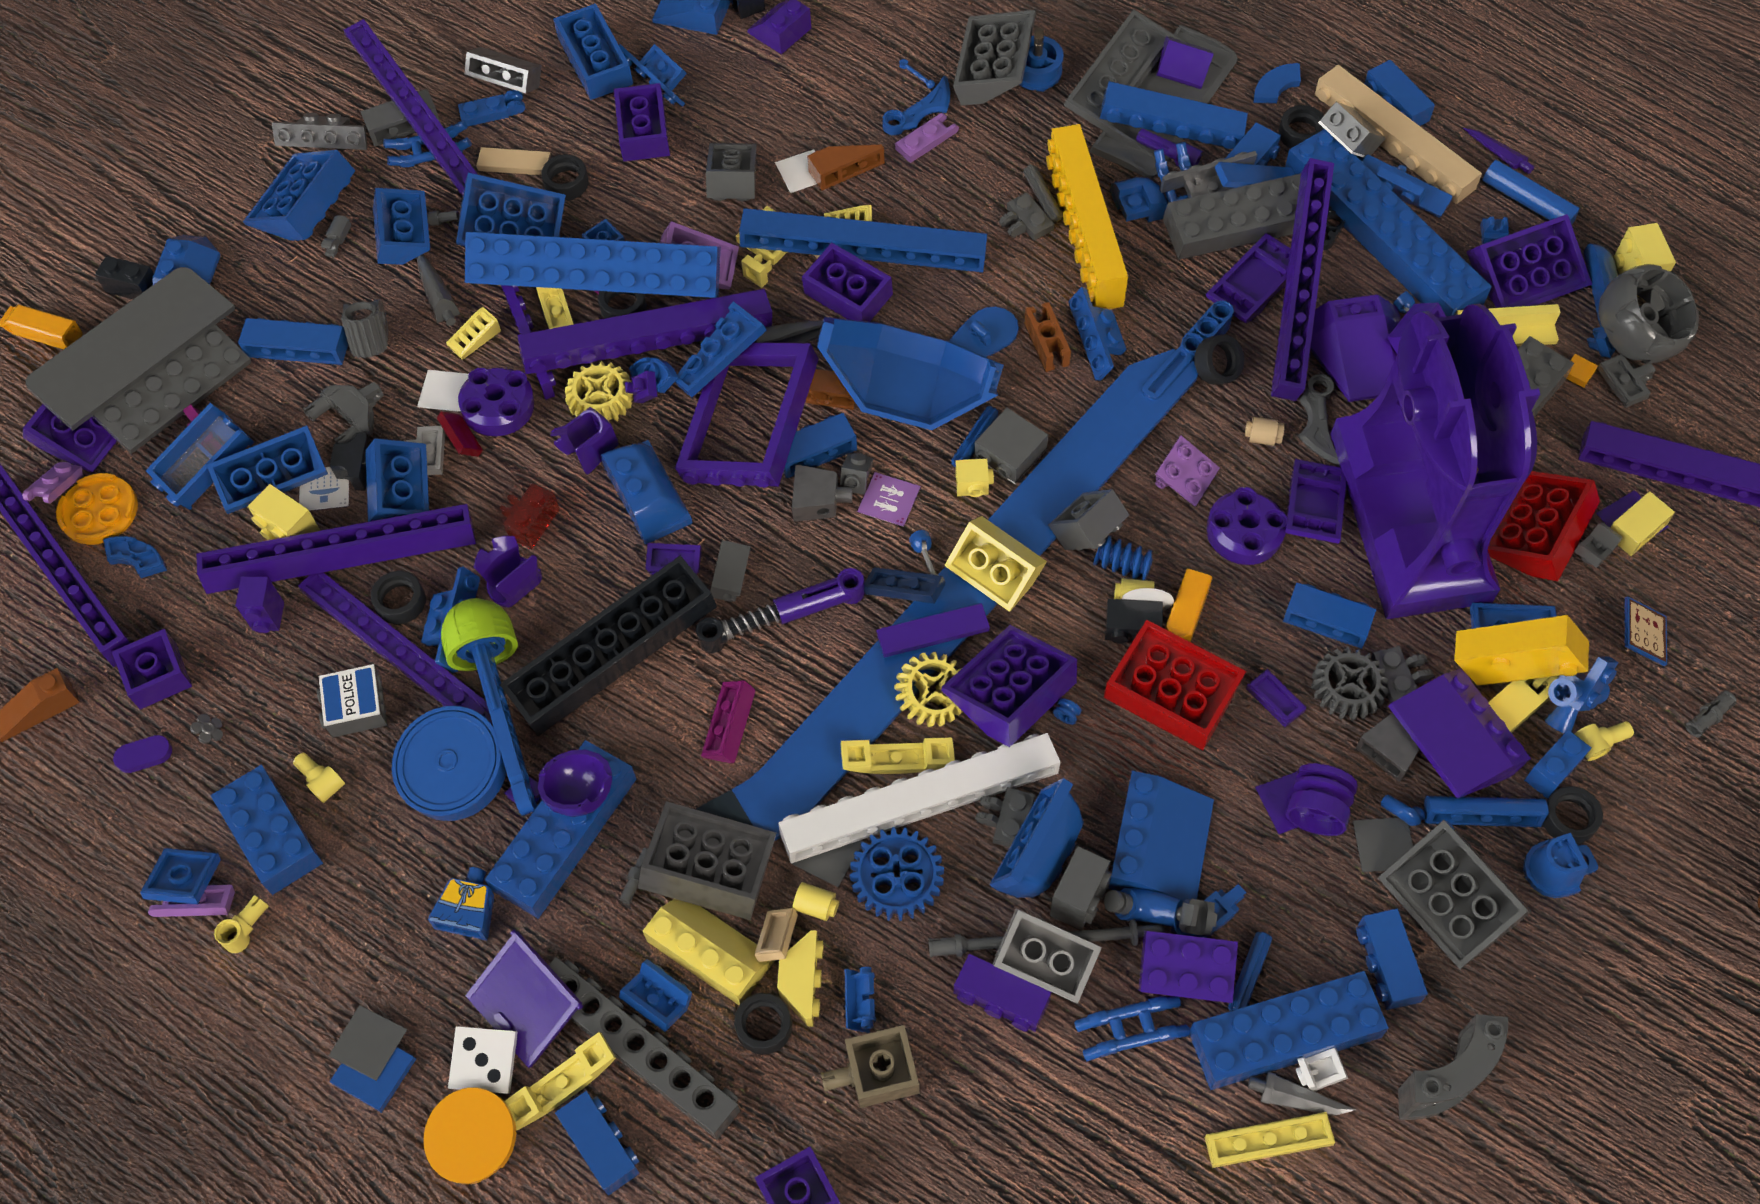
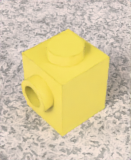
M987 459L956 460L957 496L979 497L989 495V484H994L993 468L988 469Z

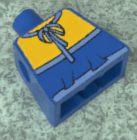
M470 867L465 881L454 878L448 880L428 918L434 929L488 940L494 894L489 886L483 885L486 871Z

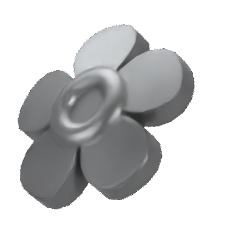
M200 714L197 722L192 723L190 727L193 734H200L198 740L203 744L209 743L211 739L219 741L223 737V732L220 730L222 727L221 720L213 718L210 721V717L207 714Z

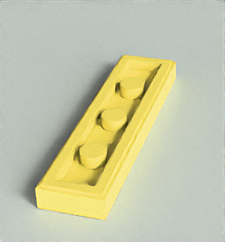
M1327 1112L1205 1135L1212 1168L1335 1144Z

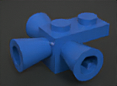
M1609 656L1598 657L1587 675L1583 673H1577L1574 676L1560 675L1559 678L1555 679L1549 686L1548 695L1557 707L1545 719V722L1561 733H1565L1567 730L1572 732L1579 711H1589L1607 700L1610 693L1608 684L1616 676L1617 671L1615 668L1619 662Z

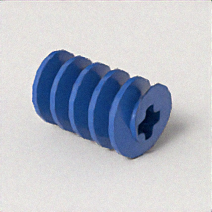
M1108 535L1105 543L1098 548L1093 565L1096 566L1102 560V569H1106L1112 564V572L1114 573L1122 567V576H1127L1132 571V579H1138L1142 574L1143 580H1146L1153 561L1152 550L1149 549L1145 555H1142V546H1138L1133 552L1132 543L1128 542L1122 548L1121 539H1118L1113 545L1111 544V536Z

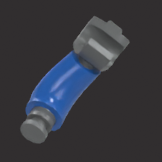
M1124 888L1119 892L1111 890L1104 899L1107 911L1115 912V915L1124 921L1135 919L1136 922H1148L1180 928L1184 933L1210 937L1212 927L1216 926L1217 914L1215 913V903L1191 898L1183 901L1161 892L1140 888Z

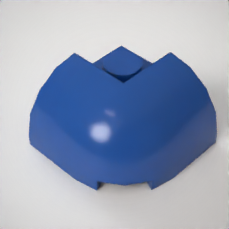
M1135 177L1114 182L1110 186V194L1117 210L1121 209L1126 222L1146 217L1148 222L1163 219L1168 201L1164 192L1161 193L1157 182L1149 178Z

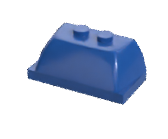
M308 426L207 464L227 514L247 507L269 484L286 493L328 475Z
M649 440L619 447L600 455L602 465L645 545L693 523L688 510Z
M1062 778L1041 789L989 884L991 887L1016 898H1033L1049 889L1052 883L1059 877L1062 872V865L1073 851L1075 841L1084 823L1080 808L1069 793L1073 786L1071 782Z

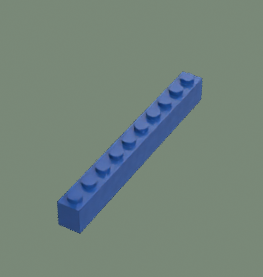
M743 208L739 229L740 247L821 255L833 243L862 260L983 272L987 234L746 208Z

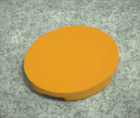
M109 473L92 474L76 481L77 484L65 496H61L56 508L58 525L70 539L87 545L104 543L103 539L121 535L133 522L138 509L137 496L132 487L123 479Z
M464 1088L446 1096L431 1112L424 1130V1150L431 1167L443 1178L460 1184L479 1183L492 1176L500 1168H503L513 1152L516 1141V1123L507 1104L498 1095L481 1088Z

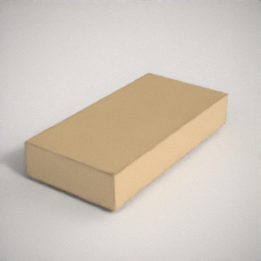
M795 908L767 911L755 951V957L758 962L786 959L798 916Z

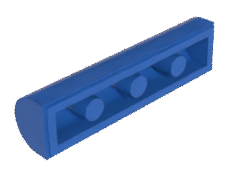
M1496 159L1487 169L1482 179L1483 182L1548 220L1568 214L1572 225L1580 209Z
M1426 796L1424 800V819L1427 824H1440L1443 820H1446L1452 825L1541 827L1549 813L1545 799L1460 797L1457 799L1455 796Z

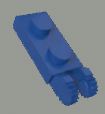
M516 90L507 91L504 95L458 104L461 120L466 123L467 127L509 118V116L523 113L526 110L525 103L522 102L523 94Z

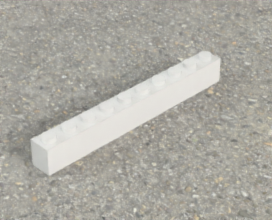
M1048 733L1040 736L1039 734H1033L1026 737L1024 741L1013 744L1011 747L1003 744L995 751L988 753L985 751L978 752L970 759L961 762L960 760L951 761L943 768L937 770L927 769L916 777L910 779L900 778L889 786L883 788L873 787L862 795L856 797L846 796L835 804L829 806L819 805L802 815H789L779 822L780 835L790 863H794L869 838L871 834L873 836L880 834L882 829L886 832L892 830V827L898 828L978 801L983 796H993L1005 792L1007 787L1014 789L1058 774L1061 762Z

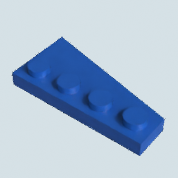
M734 301L728 307L730 312L726 317H721L715 324L717 329L710 338L705 337L700 344L702 347L697 355H692L677 374L676 385L691 398L767 331L760 321Z

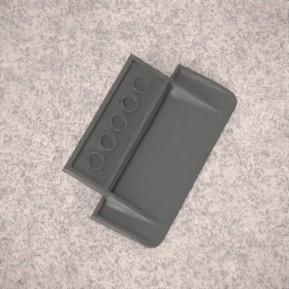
M1133 9L1066 99L1064 106L1103 130L1091 147L1090 153L1144 177H1154L1158 175L1155 165V150L1136 141L1139 131L1143 128H1134L1129 125L1100 119L1103 97L1108 82L1208 104L1236 64L1237 55L1232 49L1216 39L1182 25H1179L1174 34ZM1166 36L1209 49L1213 52L1214 55L1201 89L1157 76ZM1147 130L1175 144L1181 143L1183 138ZM1165 155V160L1168 161L1170 157Z
M180 267L173 270L29 374L26 378V386L45 407L71 430H75L89 418L93 417L132 454L184 415L183 410L191 404L194 407L251 364V358L216 325L235 310V305L193 270Z

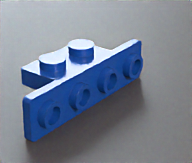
M619 44L629 65L631 66L633 63L637 65L634 70L644 79L649 76L651 78L650 84L660 83L661 89L665 91L663 96L671 104L677 102L682 107L685 105L672 92L687 74L655 44L640 61Z
M1369 154L1362 161L1401 200L1408 204H1413L1437 217L1443 215L1452 201V195Z
M1080 287L1069 300V306L1095 380L1101 381L1114 367L1110 354L1121 356L1127 349L1113 310L1092 306L1087 289Z
M464 566L459 567L457 570L453 590L433 594L421 641L428 647L439 645L435 662L451 673L458 672V670L451 668L447 663L441 642L442 625L452 607L464 600L476 598L480 577Z

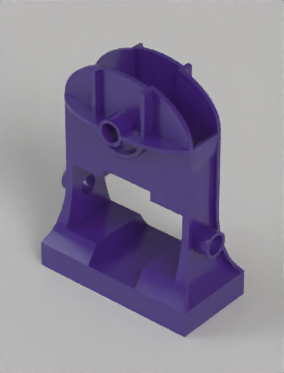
M1481 304L1466 306L1460 315L1439 318L1429 311L1415 313L1402 333L1397 356L1378 397L1362 411L1351 416L1336 418L1330 434L1340 468L1346 478V488L1386 620L1470 607L1472 603H1492L1500 591L1487 549L1496 529L1534 467L1537 454V432L1532 409L1540 396L1539 388H1530L1519 351L1513 339L1517 328L1516 324L1500 325L1489 309Z

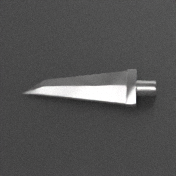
M1271 1072L1267 1073L1266 1080L1252 1076L1249 1079L1248 1089L1261 1092L1260 1102L1317 1113L1327 1112L1328 1115L1333 1116L1356 1110Z

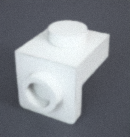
M1336 1048L1308 1058L1301 1057L1297 1059L1300 1067L1296 1068L1299 1080L1303 1086L1308 1085L1312 1091L1348 1079Z

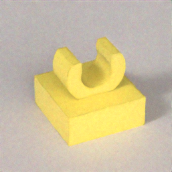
M757 254L754 258L747 255L741 260L743 276L762 288L768 283L767 273L772 270V262L769 260L767 263L761 264L763 261L761 254Z

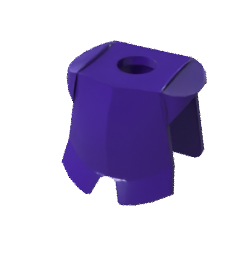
M591 407L584 410L565 426L555 428L550 432V436H561L554 441V445L566 455L576 452L585 474H590L600 464L601 454L615 449L619 444L611 423Z
M504 535L492 538L493 549L490 552L482 548L478 551L474 569L487 581L486 587L490 598L502 607H512L540 584L542 572L538 568L535 555L530 556L528 559L520 556L515 536Z

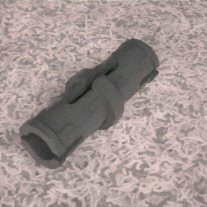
M1723 690L1712 702L1704 704L1700 708V712L1691 721L1686 723V730L1694 737H1701L1708 728L1721 722L1723 715L1737 704L1736 697L1731 692Z

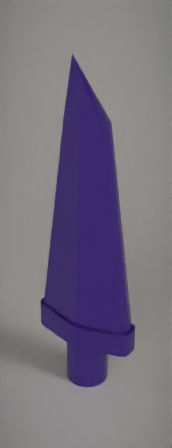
M1463 128L1511 168H1519L1527 174H1530L1534 169V165L1527 162L1528 157L1516 152L1478 130Z

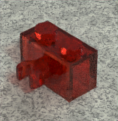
M533 483L520 501L516 496L508 495L507 498L509 503L513 504L512 507L506 508L502 505L500 507L502 514L508 517L503 523L508 536H515L518 544L531 550L560 510L555 494Z

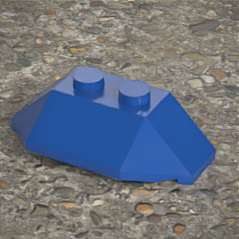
M180 235L168 238L153 275V285L180 267L193 270L210 285L221 255L207 237Z

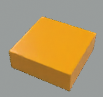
M1574 354L1570 360L1574 365L1567 379L1585 388L1598 365Z

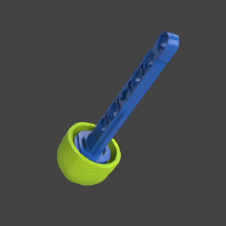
M480 598L467 599L452 607L444 619L441 630L443 650L447 663L451 668L460 671H478L507 776L511 784L513 797L520 814L525 816L533 813L537 804L504 690L500 686L501 680L496 666L515 653L518 642L512 622L501 606L490 600Z

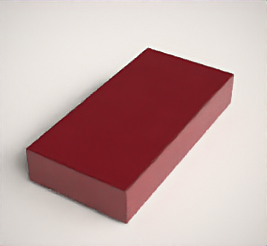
M441 411L437 416V420L458 454L479 457L483 449L461 414Z

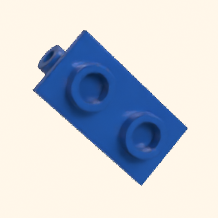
M861 967L860 972L844 969L846 1029L870 1033L873 1023L876 1022L874 999L869 998V995L874 994L875 974L872 972L871 967Z

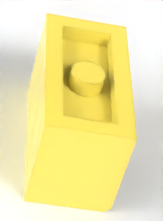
M1649 491L1613 522L1611 529L1622 536L1618 546L1632 556L1667 526L1675 511Z

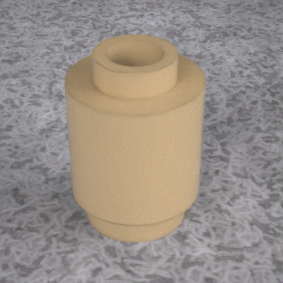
M1253 417L1252 422L1247 421L1245 437H1249V442L1272 446L1275 443H1282L1284 423H1278V420L1260 417Z

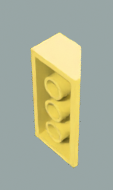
M673 899L660 907L643 930L649 944L738 1005L749 997L775 961L758 962L755 957L756 943L701 906Z

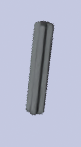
M1029 164L1024 168L1023 173L1045 214L1053 223H1058L1063 218V214L1037 167Z

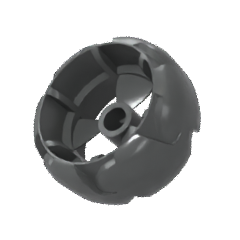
M1655 264L1635 266L1615 277L1607 285L1599 302L1600 323L1611 345L1624 357L1631 360H1641L1643 364L1663 362L1681 353L1694 339L1698 330L1699 311L1696 308L1691 290L1676 273L1664 270L1661 266ZM1637 295L1640 296L1647 303H1644L1641 306H1639Z

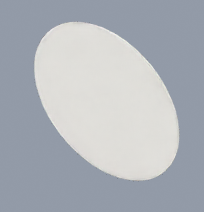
M1154 588L1135 589L1127 592L1122 597V600L1163 602V611L1170 608L1174 603V598L1169 593Z

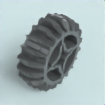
M1349 647L1345 648L1343 653L1338 649L1334 650L1332 655L1327 653L1324 655L1323 661H1318L1316 670L1312 674L1313 682L1311 687L1313 690H1316L1314 699H1322L1320 703L1321 708L1330 707L1329 715L1334 714L1335 711L1340 713V720L1345 715H1349L1351 721L1355 720L1357 715L1362 719L1366 718L1368 713L1373 715L1376 713L1377 707H1382L1385 701L1384 698L1388 694V688L1386 687L1389 684V679L1384 677L1386 674L1385 669L1378 668L1379 660H1370V653L1365 656L1360 655V648L1355 653H1351ZM1329 674L1334 677L1333 681L1337 685L1335 689L1330 685ZM1365 678L1370 684L1371 694L1366 691L1367 687L1363 683Z

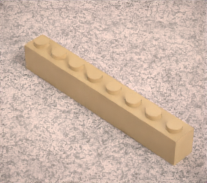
M1340 65L1335 66L1318 79L1315 96L1329 107H1332L1337 101L1354 108L1386 138L1381 143V147L1405 164L1407 168L1418 174L1428 184L1452 195V201L1455 204H1458L1476 190L1482 175L1480 171Z

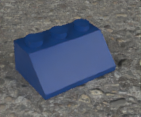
M375 188L373 214L377 263L403 265L430 251L425 191Z
M375 438L365 450L368 522L429 511L426 444Z

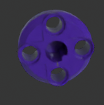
M502 367L476 368L469 373L468 379L462 385L458 395V404L463 419L471 429L486 436H503L519 430L529 421L534 409V396L527 376L522 371Z
M1240 487L1235 492L1220 497L1212 506L1207 520L1208 540L1219 555L1231 562L1242 565L1259 564L1270 559L1280 548L1286 534L1287 516L1266 496L1256 493L1249 487Z

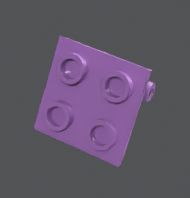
M1180 435L1155 473L1157 475L1155 484L1161 489L1170 486L1196 507L1220 467Z

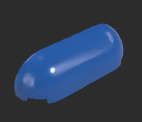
M1588 244L1583 253L1587 271L1592 282L1591 289L1599 325L1602 327L1599 319L1600 298L1607 285L1618 276L1614 257L1609 250L1601 245Z

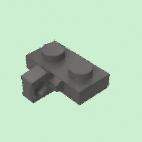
M1618 355L1599 364L1598 371L1625 408L1649 398L1651 392L1646 387V381L1652 379L1654 372H1656L1651 363L1636 368L1634 365L1631 366L1623 355Z

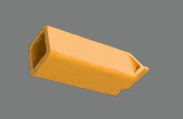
M20 304L15 307L10 306L0 319V327H3L13 335L63 350L83 335L74 320Z
M1186 569L1165 626L1166 630L1191 642L1210 590L1211 575Z

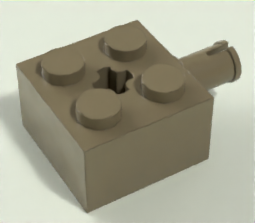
M905 1025L845 1039L849 1059L847 1067L820 1072L825 1092L852 1085V1088L855 1087L860 1108L920 1094L919 1081ZM884 1062L886 1070L880 1071L878 1063Z

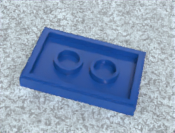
M1472 603L1470 606L1471 626L1474 629L1556 617L1555 606Z

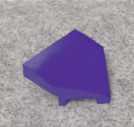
M648 543L645 569L652 576L681 555L697 575L700 570L702 548L700 545Z

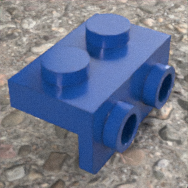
M648 959L642 963L640 973L625 985L619 994L620 999L664 1032L688 1010L692 992L683 983L676 981L660 966L653 964Z

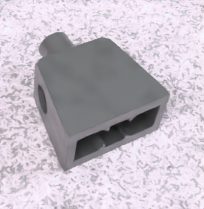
M802 465L795 466L792 500L793 521L832 518L836 516L837 503H852L853 487H838L836 472Z
M1393 713L1363 734L1356 747L1358 751L1398 782L1402 780L1420 749Z

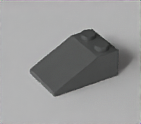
M709 144L706 166L707 198H712L715 201L726 199L748 201L755 199L757 144Z

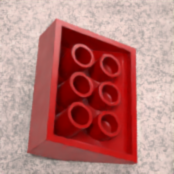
M1531 471L1490 540L1487 549L1489 556L1529 576L1559 581L1600 503L1595 481Z
M1146 620L1108 680L1104 698L1203 751L1222 719L1246 671Z

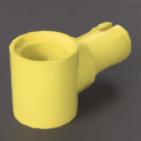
M1625 721L1608 728H1598L1596 724H1591L1581 728L1574 734L1591 747V750L1585 757L1588 761H1593L1607 754L1611 747H1613V744L1631 738L1634 735L1631 724Z
M304 752L297 755L293 760V765L306 777L308 783L306 786L322 803H325L345 785V782L330 766L326 768L319 766Z
M254 895L237 916L234 915L232 919L223 920L217 925L214 932L215 939L228 952H242L250 942L249 934L253 930V924L269 906ZM237 932L235 938L227 941L230 934Z

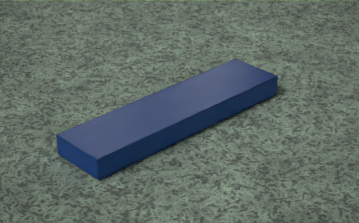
M1219 162L1215 166L1223 187L1237 188L1295 175L1293 169L1289 167Z

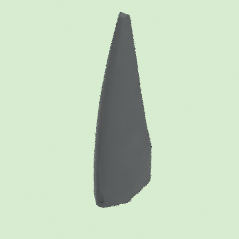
M424 254L416 257L424 291L437 323L445 320L448 326L454 325L456 322L454 317L460 315V312L449 290Z
M823 320L765 327L767 331L753 343H808L819 338Z

